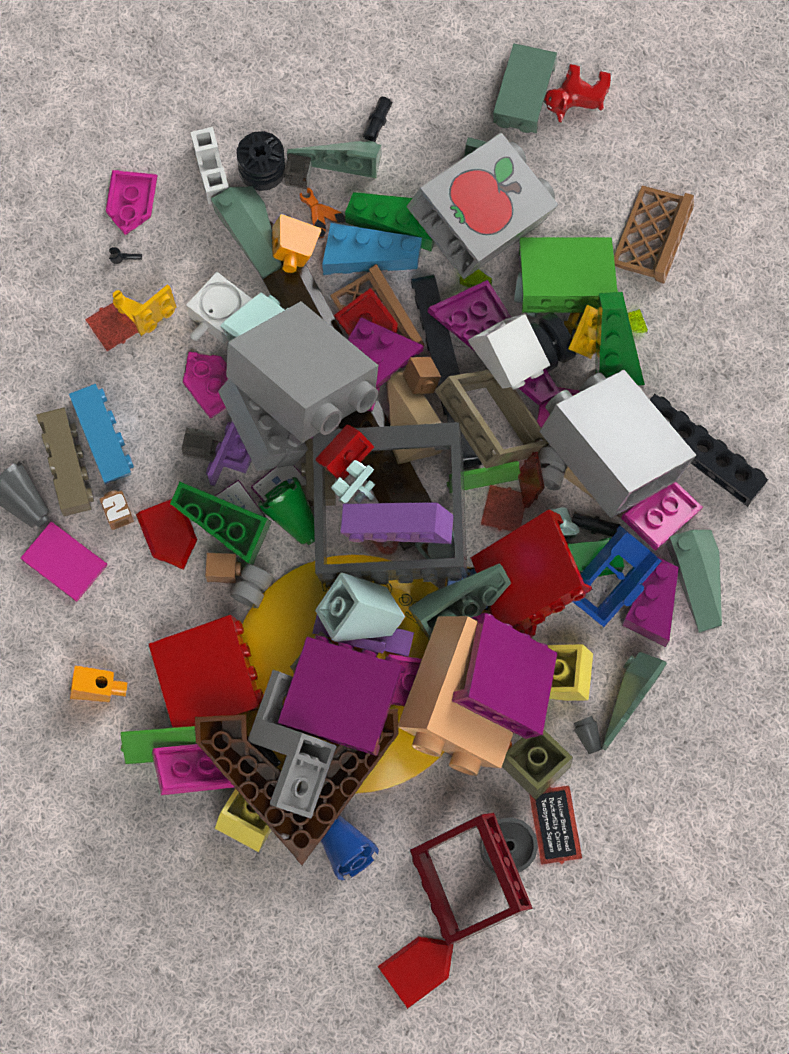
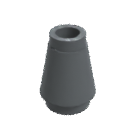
M590 716L574 722L576 728L574 731L588 754L602 750L597 721H594L593 717Z

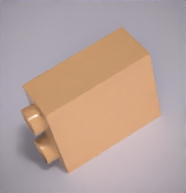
M438 616L397 727L415 736L412 743L414 749L436 757H440L442 751L452 755L449 763L451 768L467 775L477 776L480 766L502 767L513 732L452 701L453 693L465 688L478 622L468 616Z

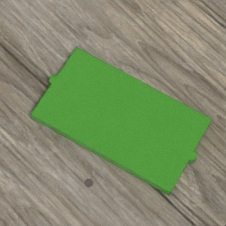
M515 461L490 468L484 467L464 471V489L469 490L518 480V474L521 473L519 462ZM449 474V481L446 482L449 493H453L452 474Z
M195 726L121 732V751L124 753L125 764L154 762L152 756L153 748L197 744Z

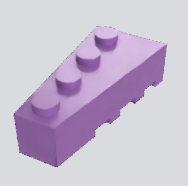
M438 503L343 504L341 534L348 537L351 542L373 540L375 542L399 541L451 544L453 514Z

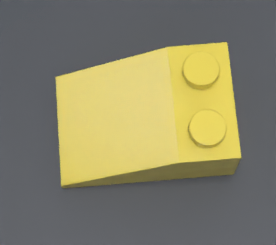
M583 644L548 645V648L557 652L549 699L588 701L593 653Z
M235 788L220 812L215 829L259 852L268 838L271 829Z

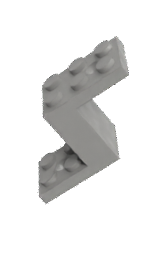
M273 670L248 742L287 755L270 805L312 818L336 745L283 727L278 723L283 708V699L288 694L293 677ZM301 782V789L297 792V786Z

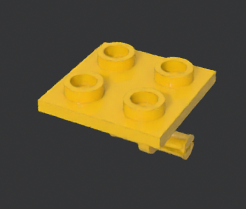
M168 284L144 304L123 296L120 290H116L112 294L115 308L118 309L119 313L127 315L136 325L141 336L146 332L151 333L155 330L157 323L163 318L167 319L172 316L177 307L171 287Z
M587 305L578 326L575 324L580 313H570L567 321H564V325L570 335L573 329L576 330L569 350L591 359L593 354L596 353L598 310Z

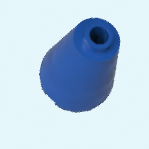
M341 815L338 816L321 840L338 880H345L343 876L347 874L351 878L356 876L374 861L372 858L373 853L376 852L377 855L379 853L376 844Z

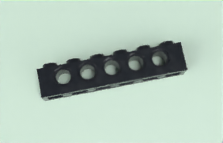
M654 394L650 401L664 417L670 420V424L676 432L685 431L688 433L689 437H682V439L696 454V457L690 464L748 507L769 479L766 478V475L760 469L753 468L747 464L743 456L730 451L723 441L710 436L706 428L693 423L685 412L677 411L665 397H659ZM697 446H705L708 452L699 451ZM716 460L725 461L727 466H719ZM735 474L743 475L746 481L737 480Z

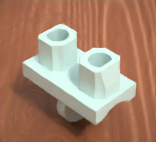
M353 460L346 469L355 478L351 485H348L339 477L331 487L335 494L340 497L338 500L342 504H346L358 490L359 493L354 498L357 503L360 504L365 497L371 501L374 496L370 491L375 484L370 480L364 487L362 484L374 469L369 465L365 467L362 463Z

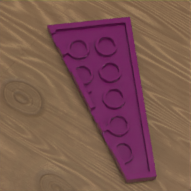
M488 280L429 307L427 311L474 352L475 350L468 341L470 338L504 319L511 318L508 310ZM545 368L542 375L531 379V377L525 379V384L518 388L539 406L549 402L555 395L560 393V390Z
M360 318L347 339L378 365L376 389L388 381L391 375L400 367L403 368L407 365L410 357L419 355L424 348L423 345L363 318Z

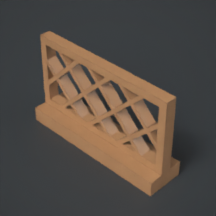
M641 186L614 255L615 266L653 277L656 281L665 284L694 208V195L685 193L684 196ZM646 193L654 196L657 201L645 206L642 199ZM668 201L678 202L677 207L668 212L663 205ZM660 206L664 214L652 218L649 210ZM645 212L649 221L638 225L635 221L636 215ZM667 218L670 223L669 227L659 231L656 223ZM652 225L656 233L645 238L641 230ZM638 232L642 240L630 245L627 239L628 235ZM660 238L662 246L652 251L648 242ZM645 245L648 253L637 257L633 249ZM628 251L631 252L634 258L627 263L619 261L620 255ZM652 257L655 264L651 270L644 268L640 262Z
M377 264L369 269V273L330 295L340 311L345 305H341L337 298L349 294L353 295L352 301L363 294L359 292L360 286L370 280L373 285L372 290L374 293L375 291L377 292L378 298L398 323V329L401 332L399 335L425 347L422 338Z

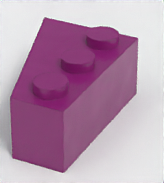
M659 558L661 563L643 582L644 590L633 602L622 626L666 647L670 640L679 567Z

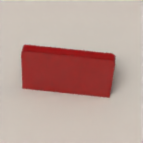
M346 425L318 455L315 461L326 468L336 479L340 477L342 480H345L349 475L346 469L352 461L361 462L374 446L359 430Z

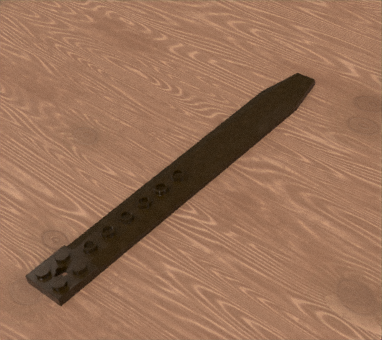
M281 261L282 268L264 279L262 278L270 295L279 301V306L284 310L301 301L344 336L306 264L303 267L297 266L296 272L288 273L283 270L284 261ZM377 399L373 411L367 410L363 413L354 411L341 419L338 426L340 429H343L346 425H350L353 428L390 426V423ZM393 450L370 451L360 462L365 467L369 465L374 469L366 480L367 482L370 480L375 484L371 490L378 503H433L411 462L398 464ZM399 542L403 551L415 546L416 543Z

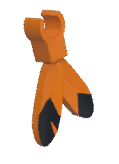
M307 187V193L311 195L309 198H304L302 193H300V200L311 209L313 226L321 228L319 238H323L326 233L324 218L336 223L345 222L343 213L329 206L318 204L312 189Z

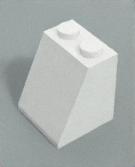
M526 314L504 319L468 340L502 389L509 387L512 390L517 389L525 384V379L529 377L534 379L544 373L543 369L550 366Z

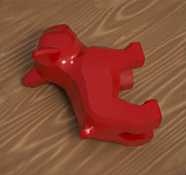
M570 64L566 80L561 87L546 92L544 103L547 109L556 113L560 123H562L566 111L571 107L598 108L602 111L604 109L605 96L610 89V73L600 71L598 76L600 81L597 80L596 84L591 86L581 79L580 66Z

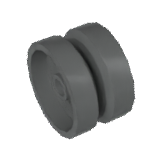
M513 817L502 818L497 822L506 843L511 842L514 845L510 853L517 871L520 873L528 868L536 857L538 850L537 837L532 828L523 820ZM481 839L479 846L481 858L486 867L495 873Z

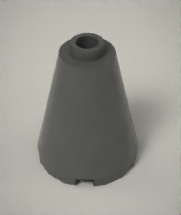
M19 461L17 464L14 463L0 474V506L31 528L35 526L38 528L42 527L49 520L47 515L50 511L25 467Z

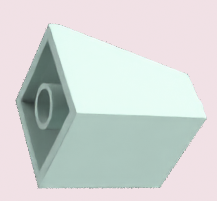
M259 293L226 319L220 327L227 339L231 341L283 312L284 309L279 306V301L273 296L269 295L267 297L263 293Z
M342 572L315 610L332 641L336 642L392 636L405 618L387 587Z

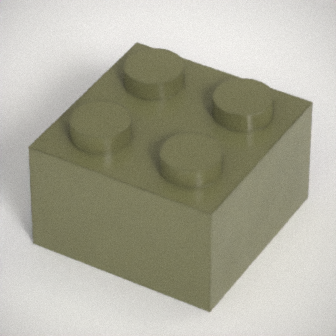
M543 730V735L527 739L522 737L508 749L502 768L536 800L571 768L573 757L551 735Z

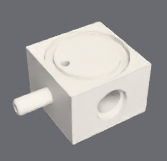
M216 272L186 304L189 317L199 324L190 334V337L194 341H198L208 331L225 344L228 339L220 325L252 300V298Z

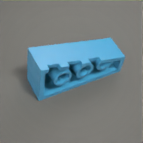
M331 223L322 263L323 275L370 272L369 269L376 264L380 271L418 269L422 238Z

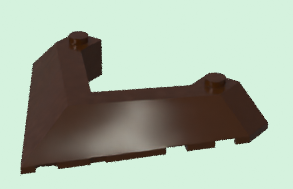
M389 709L378 742L380 749L377 756L339 744L335 749L312 818H308L270 805L281 770L251 742H248L247 714L195 717L197 745L213 761L215 766L231 782L240 795L302 866L399 734L397 727L398 709Z

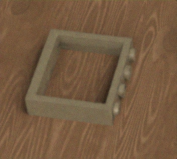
M489 370L449 376L435 390L453 420L459 422L461 432L485 468L533 458L539 455L541 448L549 445L548 441L539 432L541 427L515 389L512 390L511 387L502 389ZM486 388L523 445L503 449L465 391Z

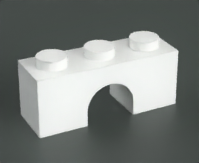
M213 127L191 132L193 148L208 204H212L211 198L229 188L225 171L222 167Z

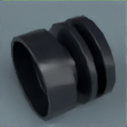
M265 131L252 132L246 135L239 142L236 150L241 180L245 185L253 186L257 191H266L277 187L286 173L284 147L280 139L272 133Z

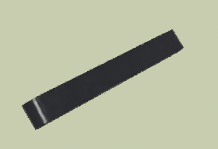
M433 274L411 279L412 289L415 290L414 298L417 310H420L421 317L419 318L422 330H425L427 350L430 351L431 358L441 375L437 385L438 388L449 376L459 375L460 372L449 330L427 312L429 307L441 302L436 278ZM441 401L447 423H454L455 421ZM462 433L464 469L481 466L482 462Z

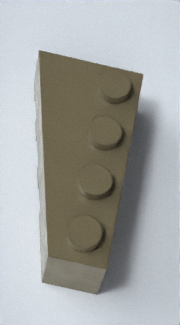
M65 408L36 414L38 423L44 433L41 435L47 454L49 453L47 459L51 473L54 475L53 483L63 516L92 510L90 502H94L91 488H86L85 480H89L86 466L81 467L80 459L84 458L80 444L76 445L74 438L79 436L76 424L70 422Z

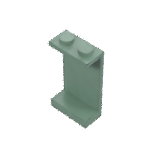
M513 43L493 111V123H496L501 128L512 127L524 133H537L538 119L552 71L555 72L557 65V52Z

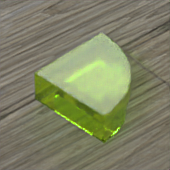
M478 269L465 279L460 276L459 283L471 288L488 280L492 285V278Z
M640 309L628 313L632 332L645 333L648 331Z

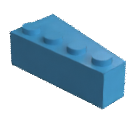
M93 384L70 393L69 396L104 484L106 485L131 475L130 469L134 468L130 455H124L121 447L125 446L121 433H115L113 424H116V420L112 410L107 411L104 402L108 400L103 388L98 389L97 385Z

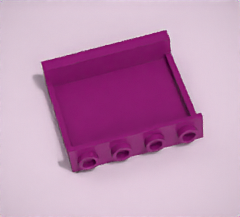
M481 613L478 616L471 617L478 623L465 688L455 691L452 701L525 739L543 735L557 652L548 648V645L531 639L530 635L513 629L510 624L498 621L489 613Z
M315 635V638L307 637L278 723L283 727L377 756L380 749L378 742L400 675L405 673L404 667L400 665V660L386 656L385 660L376 657V653L362 649L360 653L352 650L353 647L351 645L341 642L338 643V646L330 644L329 639Z

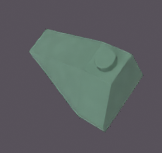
M354 141L287 150L288 163L310 166L311 162V167L377 178L382 155V145L373 141Z
M253 186L229 187L211 198L215 213L263 279L282 268L281 260L275 259L272 256V228L265 203Z
M689 530L670 536L666 546L673 565L679 567L678 578L698 632L722 626L720 552L712 531Z
M497 564L428 594L410 606L409 610L421 630L430 640L438 616H468L470 618L478 616L487 606L493 605L511 582L502 565Z
M639 652L636 658L631 655L623 666L626 671L623 675L603 741V750H607L659 678L667 662Z

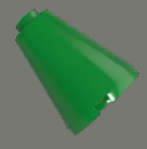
M292 477L293 482L288 483L285 480L266 493L264 496L267 500L264 503L260 500L258 507L300 544L306 543L310 545L315 542L314 514L297 477Z

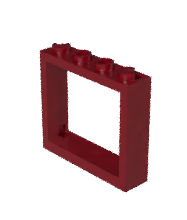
M494 813L481 814L410 849L412 862L418 870L422 880V887L431 903L432 913L437 918L441 936L447 945L464 941L533 909ZM477 827L509 908L460 931L429 851Z

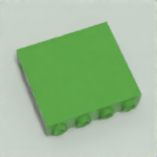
M520 237L522 313H584L587 305L598 310L599 293L618 292L612 237Z

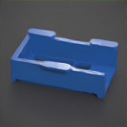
M619 526L616 534L583 570L581 577L584 584L591 586L600 573L608 567L616 574L618 579L622 580L598 608L585 597L579 601H573V603L605 627L623 605L630 606L643 592L644 586L642 583L661 563V560L622 526ZM617 555H620L633 566L625 577L622 572H618L609 564Z

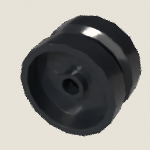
M551 312L539 318V325L535 322L530 323L550 363V366L545 368L547 372L557 368L558 361L566 363L576 357V352L569 350L572 337L556 314Z

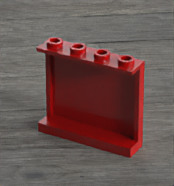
M550 509L470 557L476 573L497 564L502 565L511 584L490 607L495 619L502 623L510 624L513 629L520 633H525V629L532 625L544 622L545 618L552 613L563 611L566 605L583 599L586 593L593 590L591 586L584 584L559 525L564 523L561 515Z
M231 614L148 643L172 728L195 726V717L242 715L259 710L264 695L262 690L257 688L255 680H258V675L254 665L251 666L248 657H251V651L247 642H243L241 635L244 634L243 625L240 620H237Z

